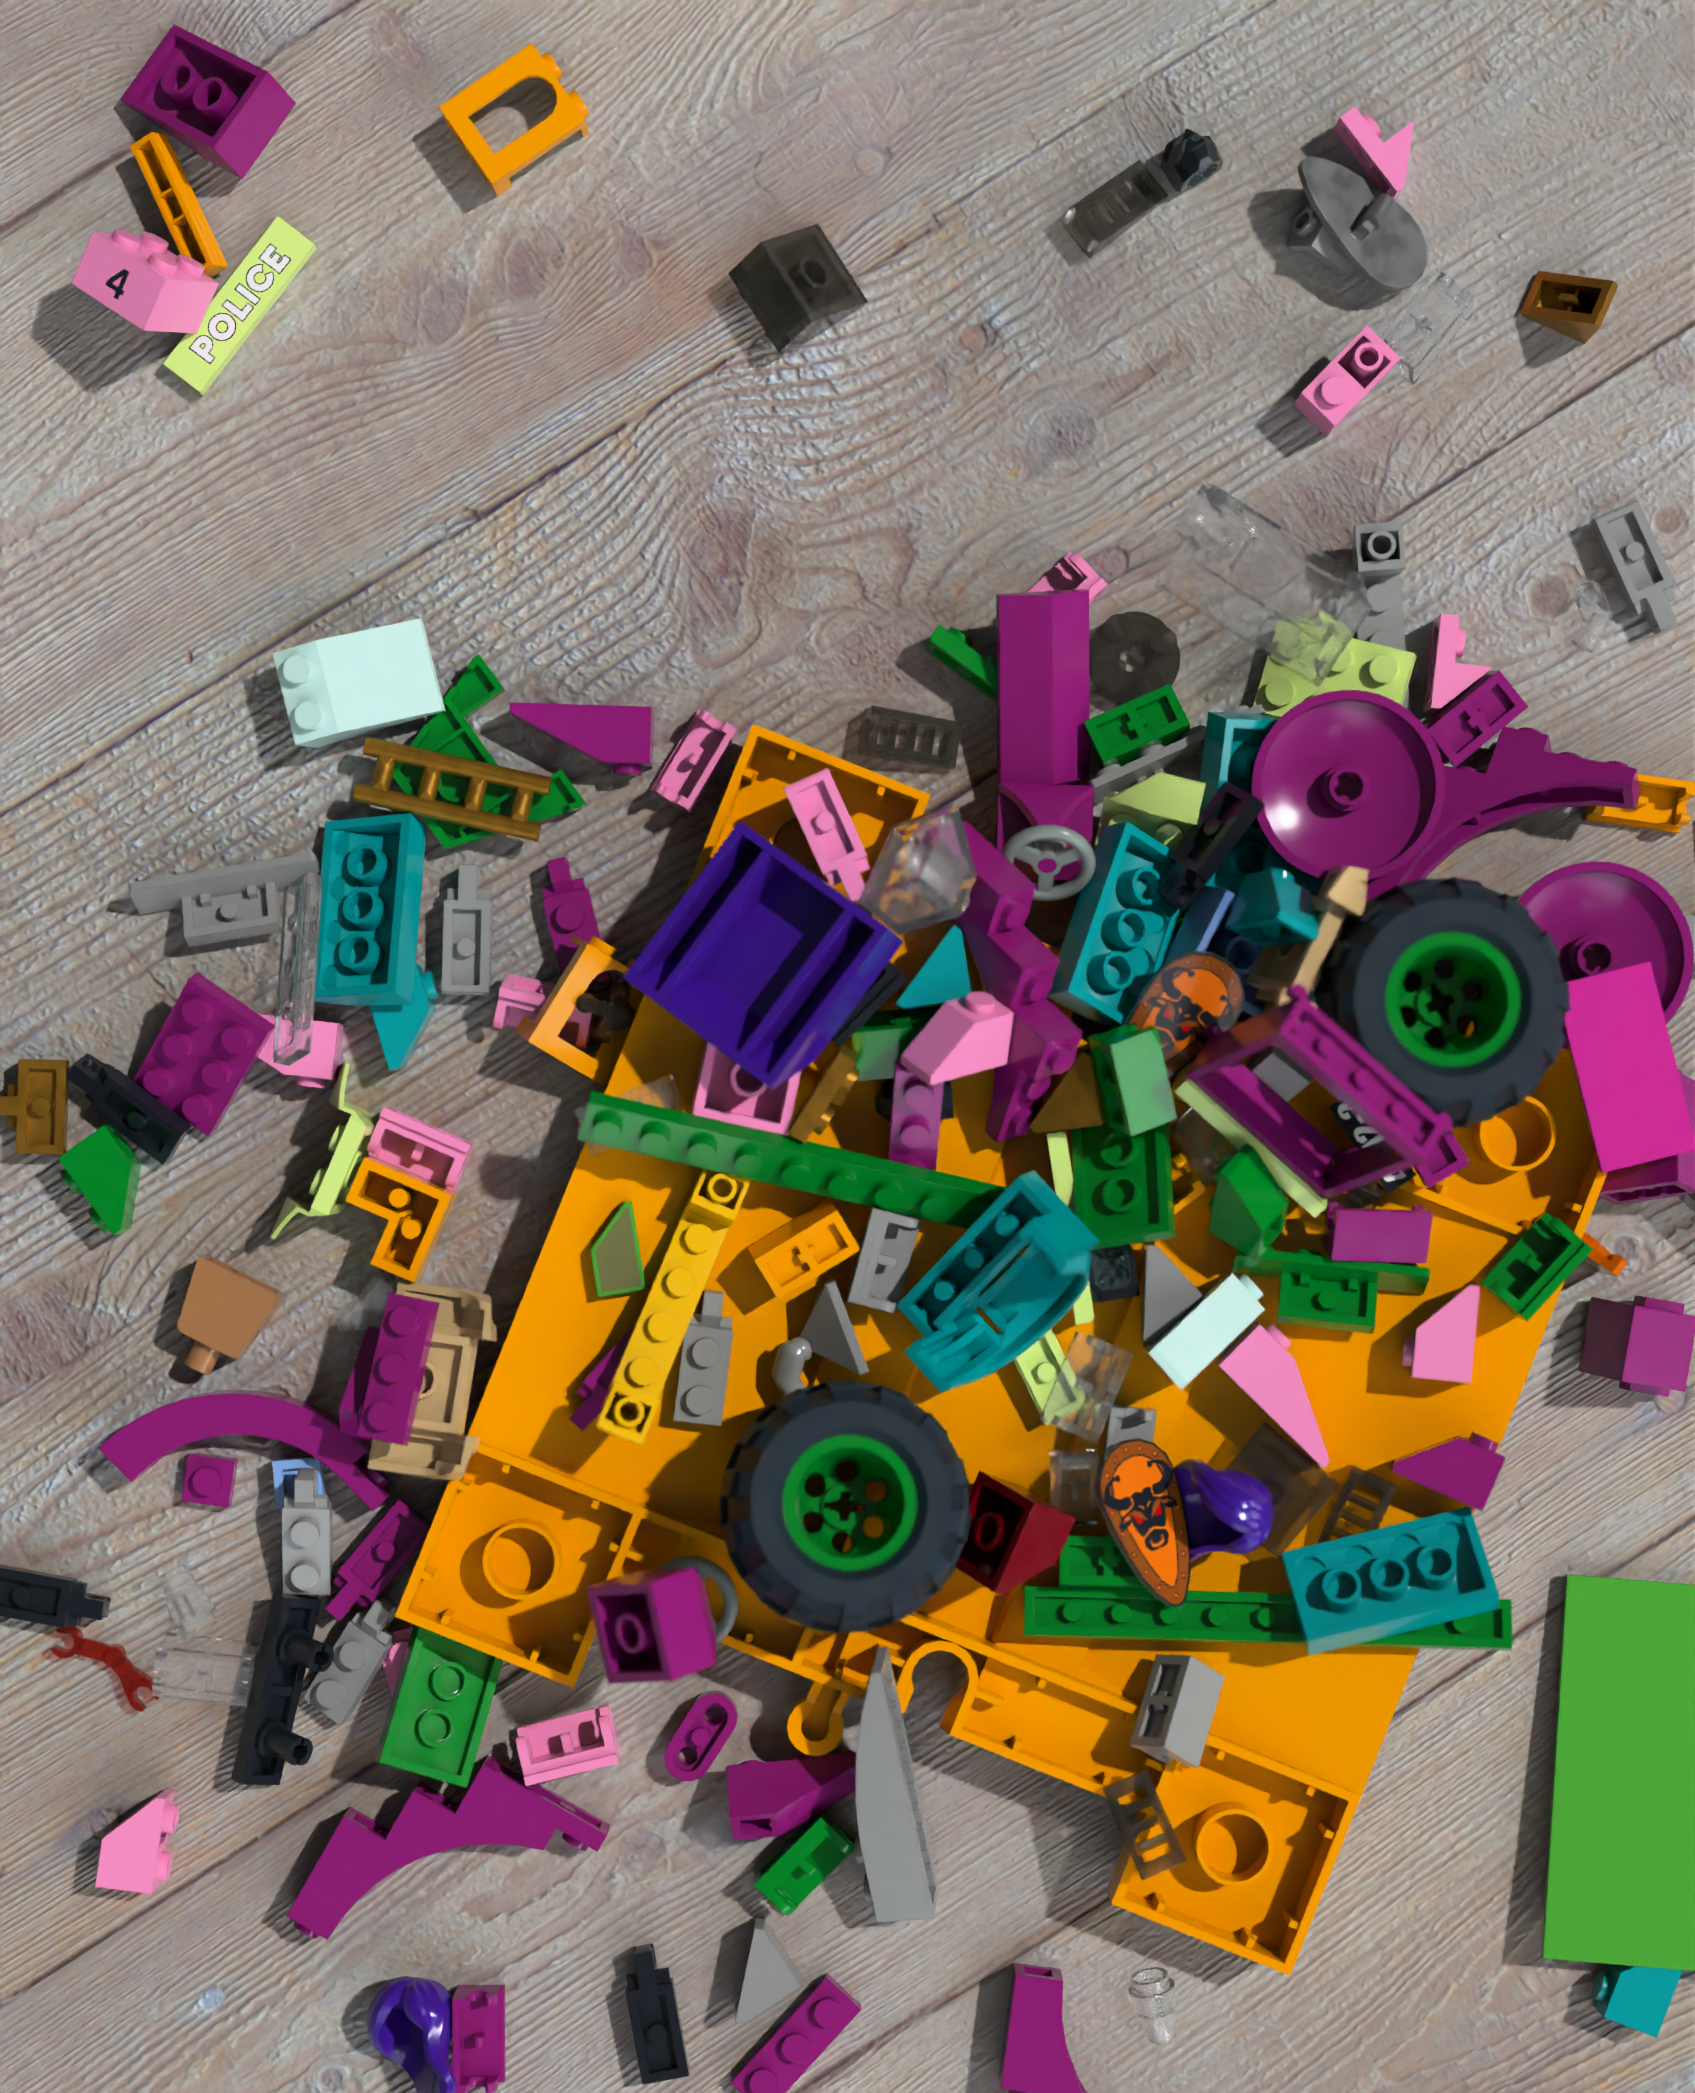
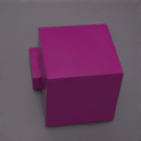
M1635 1295L1634 1303L1629 1304L1591 1297L1578 1371L1620 1381L1619 1388L1629 1391L1669 1397L1670 1389L1685 1392L1695 1338V1316L1683 1314L1685 1304Z

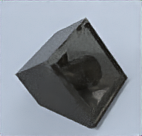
M819 224L760 242L728 273L738 288L740 296L747 302L763 327L765 335L778 352L807 343L868 303Z

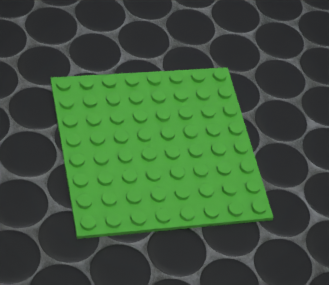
M1565 1574L1541 1957L1544 1959L1695 1971L1694 1584Z

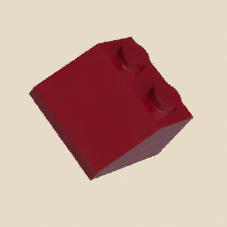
M979 1471L968 1496L971 1519L967 1542L963 1545L955 1567L992 1592L1003 1595L1057 1563L1076 1517L1021 1485Z

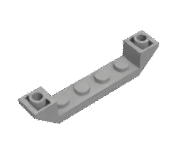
M1402 521L1355 524L1353 526L1350 586L1355 639L1406 651L1400 573L1406 568ZM1408 685L1402 706L1411 712Z

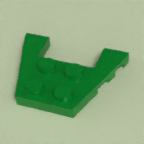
M478 654L471 660L467 666L468 669L454 687L452 686L444 697L445 711L434 714L409 746L498 765L466 721L469 716L505 691ZM396 763L392 775L404 793L417 796L423 768ZM562 769L550 776L552 777V783L548 796L534 793L528 821L541 822L580 810L587 805ZM441 773L436 800L463 806L469 778ZM488 783L482 810L509 816L515 789ZM421 816L445 850L499 835V833Z

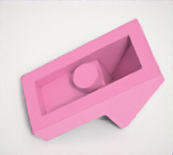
M1354 106L1339 117L1333 132L1372 183L1384 193L1392 196L1395 201L1405 186L1414 123H1409L1383 143L1380 139L1382 134L1376 122L1368 114L1362 116Z
M1440 614L1433 620L1423 713L1433 714L1492 669V667L1455 663V657H1462L1465 646V630L1459 629L1460 616Z

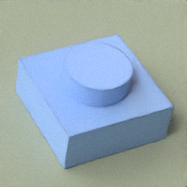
M314 1456L275 1459L272 1461L276 1509L282 1508L285 1494H294V1480L298 1476V1468H318V1495H326L323 1462Z

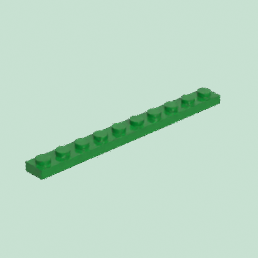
M590 1091L578 1128V1140L969 1229L1007 1189V1187L818 1143L809 1141L803 1143L799 1139L594 1091Z
M1025 1586L1024 1637L1305 1645L1291 1593L1188 1591L1186 1600L1181 1606L1168 1607L1152 1596L1147 1589ZM1499 1599L1497 1610L1350 1646L1510 1651L1512 1649L1511 1599Z

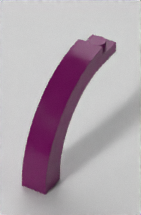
M223 1390L193 1395L164 1405L137 1418L117 1431L98 1447L132 1482L140 1478L161 1458L183 1445L221 1435L261 1436L293 1445L326 1464L372 1511L377 1509L393 1493L386 1486L390 1483L388 1476L383 1471L368 1469V1464L366 1465L361 1460L371 1449L369 1441L340 1434L339 1418L311 1403L267 1391Z

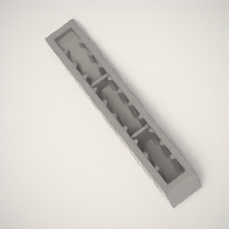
M888 1646L878 1647L862 1710L856 1754L855 1802L859 1831L855 1838L856 1858L859 1864H865L867 1873L864 1877L865 1899L867 1903H873L877 1922L933 1919L939 1886Z

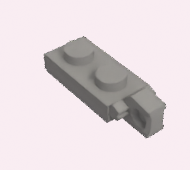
M1637 499L1593 518L1590 521L1627 604L1631 606L1635 616L1644 613L1654 634L1674 626L1677 623V619L1669 601L1676 598L1673 589L1676 583Z
M459 864L458 889L448 888L447 900H444L442 994L491 995L493 901H491V890L481 889V866L477 864Z
M704 1289L701 1314L693 1313L684 1335L673 1417L675 1421L721 1426L733 1338V1329H731L732 1318L721 1317L724 1293L721 1291Z
M298 1468V1476L294 1480V1494H285L282 1506L283 1594L330 1595L332 1591V1501H329L328 1495H318V1468Z
M384 1597L381 1601L376 1600L366 1615L361 1611L357 1612L354 1618L348 1622L333 1647L334 1659L331 1666L326 1671L318 1672L303 1699L337 1724L342 1725L347 1722L394 1645L391 1642L394 1635L387 1631L394 1619L399 1606L387 1597Z

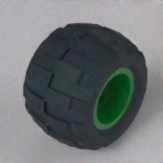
M1422 878L1396 885L1368 900L1361 916H1351L1343 922L1339 940L1333 941L1320 967L1321 977L1314 988L1313 996L1316 997L1317 1008L1434 1113L1447 1114L1452 1120L1453 1128L1491 1120L1492 1117L1517 1106L1538 1088L1539 1080L1549 1066L1555 1064L1565 1040V1035L1562 1033L1566 1012L1570 1011L1569 982H1564L1558 962V957L1561 954L1549 932H1543L1528 915L1530 913L1529 909L1507 893L1500 894L1484 887L1478 881L1462 878ZM1438 959L1446 960L1451 966V974L1447 979L1438 978L1434 973V964ZM1407 972L1415 974L1418 979L1417 989L1414 992H1407L1403 987V980ZM1466 981L1474 982L1479 988V995L1474 1001H1468L1462 995V986ZM1431 992L1435 998L1444 997L1447 1005L1440 1009L1442 1017H1440L1437 1011L1429 1013L1426 1008V1004L1432 1001ZM1401 1007L1410 1009V1013L1414 1018L1413 1023L1408 1028L1401 1017ZM1462 1016L1471 1018L1474 1023V1031L1470 1036H1463L1457 1029V1022ZM1429 1029H1434L1441 1035V1044L1437 1049L1432 1048L1425 1041L1424 1035Z
M854 1379L830 1380L803 1389L799 1388L776 1400L749 1425L735 1445L725 1469L719 1499L720 1524L727 1545L728 1555L740 1578L744 1580L766 1606L781 1617L790 1619L809 1629L831 1633L866 1632L894 1624L918 1611L924 1603L941 1590L956 1569V1562L968 1537L971 1519L968 1498V1486L970 1484L963 1459L959 1458L947 1436L948 1432L931 1413L925 1412L907 1398V1395L884 1385L877 1386L855 1382ZM841 1462H850L855 1467L856 1475L852 1481L844 1482L837 1477L836 1467ZM816 1477L823 1482L824 1492L820 1497L813 1498L805 1492L804 1484L808 1478ZM877 1481L884 1486L885 1496L881 1501H871L866 1496L865 1489L869 1482ZM841 1494L847 1495L849 1504L863 1507L862 1510L848 1514L846 1521L839 1520V1513L837 1511H833L831 1508H823L824 1505L837 1502ZM810 1512L816 1513L822 1520L820 1531L814 1534L807 1532L802 1523L804 1515ZM868 1517H876L882 1522L883 1531L878 1537H870L864 1532L863 1524ZM836 1533H846L850 1537L851 1548L848 1552L838 1553L833 1549L831 1541Z

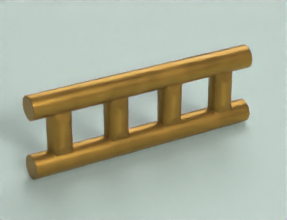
M366 737L363 755L377 758L371 786L361 783L355 784L353 801L538 842L542 824L528 821L534 793L548 796L552 777ZM395 762L423 768L417 796L389 790ZM441 773L469 778L463 806L436 800ZM488 783L515 789L509 816L482 810Z

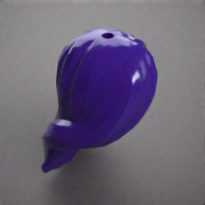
M1187 1459L1174 1466L1184 1501L1191 1561L1212 1552L1245 1554L1254 1550L1266 1540L1272 1529L1274 1508L1271 1494L1262 1482L1240 1470H1215L1202 1460Z
M410 1976L394 1978L379 1986L371 1997L367 2017L368 2035L374 2048L399 2064L409 2074L414 2082L416 2093H455L457 2084L449 2063L448 2050L452 2030V1999L448 1990L439 1982Z

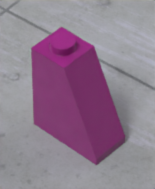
M1678 1069L1695 1137V1081L1682 1074V1071ZM1695 1150L1609 1171L1599 1197L1615 1205L1695 1194Z

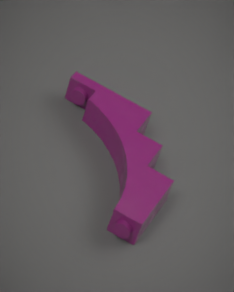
M488 1755L460 1804L419 1781L391 1830L350 1807L340 1821L288 1912L287 1917L295 1921L294 1927L304 1935L311 1938L322 1936L328 1940L341 1919L364 1894L396 1870L420 1858L444 1850L469 1845H518L544 1850L556 1828L564 1832L562 1838L573 1847L582 1851H586L590 1847L598 1852L607 1837L610 1825L538 1783L525 1786L524 1775Z

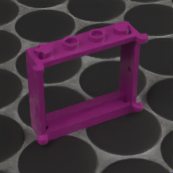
M1294 984L1284 992L1291 999L1290 1001L1223 1032L1216 1024H1211L1202 1030L1201 1034L1208 1040L1185 1076L1325 1199L1426 1162L1440 1136L1449 1133L1452 1128V1120L1447 1114L1434 1113L1307 999V990L1301 984ZM1276 1043L1384 1140L1362 1149L1351 1148L1342 1152L1239 1060Z

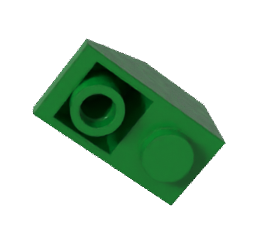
M103 1125L60 1156L58 1160L65 1168L60 1172L65 1183L74 1193L79 1194L82 1192L92 1207L88 1209V1213L94 1223L103 1232L110 1230L112 1235H119L131 1229L141 1161L119 1131L111 1125Z
M1245 1143L1233 1157L1230 1155L1225 1156L1214 1173L1213 1179L1217 1182V1186L1208 1205V1210L1212 1212L1208 1232L1257 1261L1283 1231L1289 1201L1256 1149Z

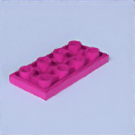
M1646 961L1567 981L1569 982L1570 1011L1566 1012L1563 1029L1599 1171L1605 1173L1695 1150V1137L1651 962Z

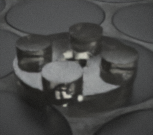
M1136 611L1112 615L1096 629L1089 641V675L1091 681L1101 696L1113 704L1120 706L1169 683L1172 686L1179 672L1180 651L1177 645L1176 634L1163 621L1153 615ZM1132 647L1139 648L1140 656L1146 658L1145 666L1137 665L1134 672L1125 670L1126 662L1120 659L1121 651L1129 652Z

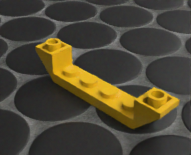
M702 1169L681 1214L609 1386L595 1426L596 1428L636 1445H642L659 1405L660 1399L658 1398L727 1231L735 1221L752 1179Z

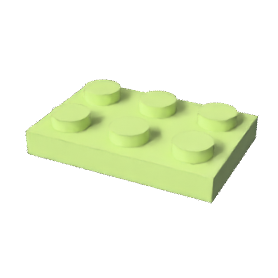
M1278 620L1253 707L1261 704L1265 715L1282 717L1293 707L1309 698L1338 690L1367 691L1382 695L1403 705L1417 656L1412 652Z

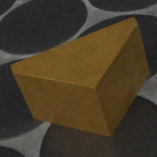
M1538 271L1520 314L1529 320L1585 344L1600 329L1618 284L1611 280Z
M1091 1048L1081 1053L1029 1126L1032 1131L1043 1133L1098 1126L1107 1122Z

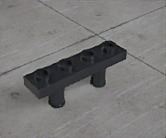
M273 1593L231 1776L232 1780L242 1785H280L285 1761L291 1765L296 1766L297 1764L300 1766L306 1764L312 1755V1742L292 1732L306 1668L315 1672L328 1670L334 1659V1651L330 1645L313 1639L321 1600L311 1595Z

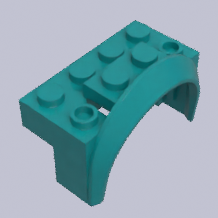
M1034 1170L1018 1176L896 1305L924 1336L914 1341L905 1351V1354L940 1392L973 1383L994 1373L1035 1344L1072 1308L1088 1284L1091 1266L1090 1251L1100 1241ZM1029 1245L1013 1265L980 1296L981 1291L1024 1246ZM977 1306L985 1312L1003 1334L995 1333L977 1313Z

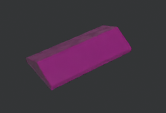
M1077 589L996 594L997 782L1055 785L1089 778V738L1084 726V721L1089 720V590Z

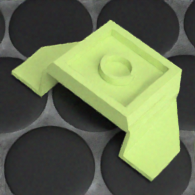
M1159 772L1121 792H1106L1093 852L1095 853L1103 827L1128 821L1174 851L1193 824L1197 825L1206 783Z
M345 1061L328 1102L334 1107L351 1114L345 1126L338 1125L331 1138L328 1150L333 1152L334 1155L326 1170L320 1168L313 1180L309 1195L315 1197L313 1204L287 1195L270 1238L275 1239L284 1226L298 1212L307 1216H325L344 1211L347 1204L345 1201L363 1158L368 1155L366 1149L377 1124L372 1117H369L370 1114L367 1110L344 1101L346 1081L351 1064L348 1061Z

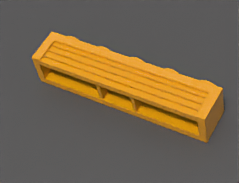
M150 132L129 147L139 164L180 254L200 262L205 267L203 273L212 278L226 269L228 264L167 134Z

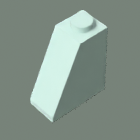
M1228 1272L1154 1342H1149L1144 1349L1174 1383L1182 1389L1265 1310L1258 1302L1264 1294L1245 1273L1237 1279L1233 1273Z

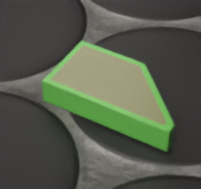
M631 1200L624 1201L621 1204L617 1213L590 1247L598 1297L646 1289Z

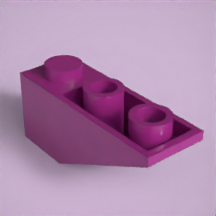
M844 1750L836 1752L831 1756L809 1758L803 1755H796L783 1761L763 1763L757 1760H749L739 1765L726 1766L729 1819L733 1840L781 1836L855 1792L857 1753Z

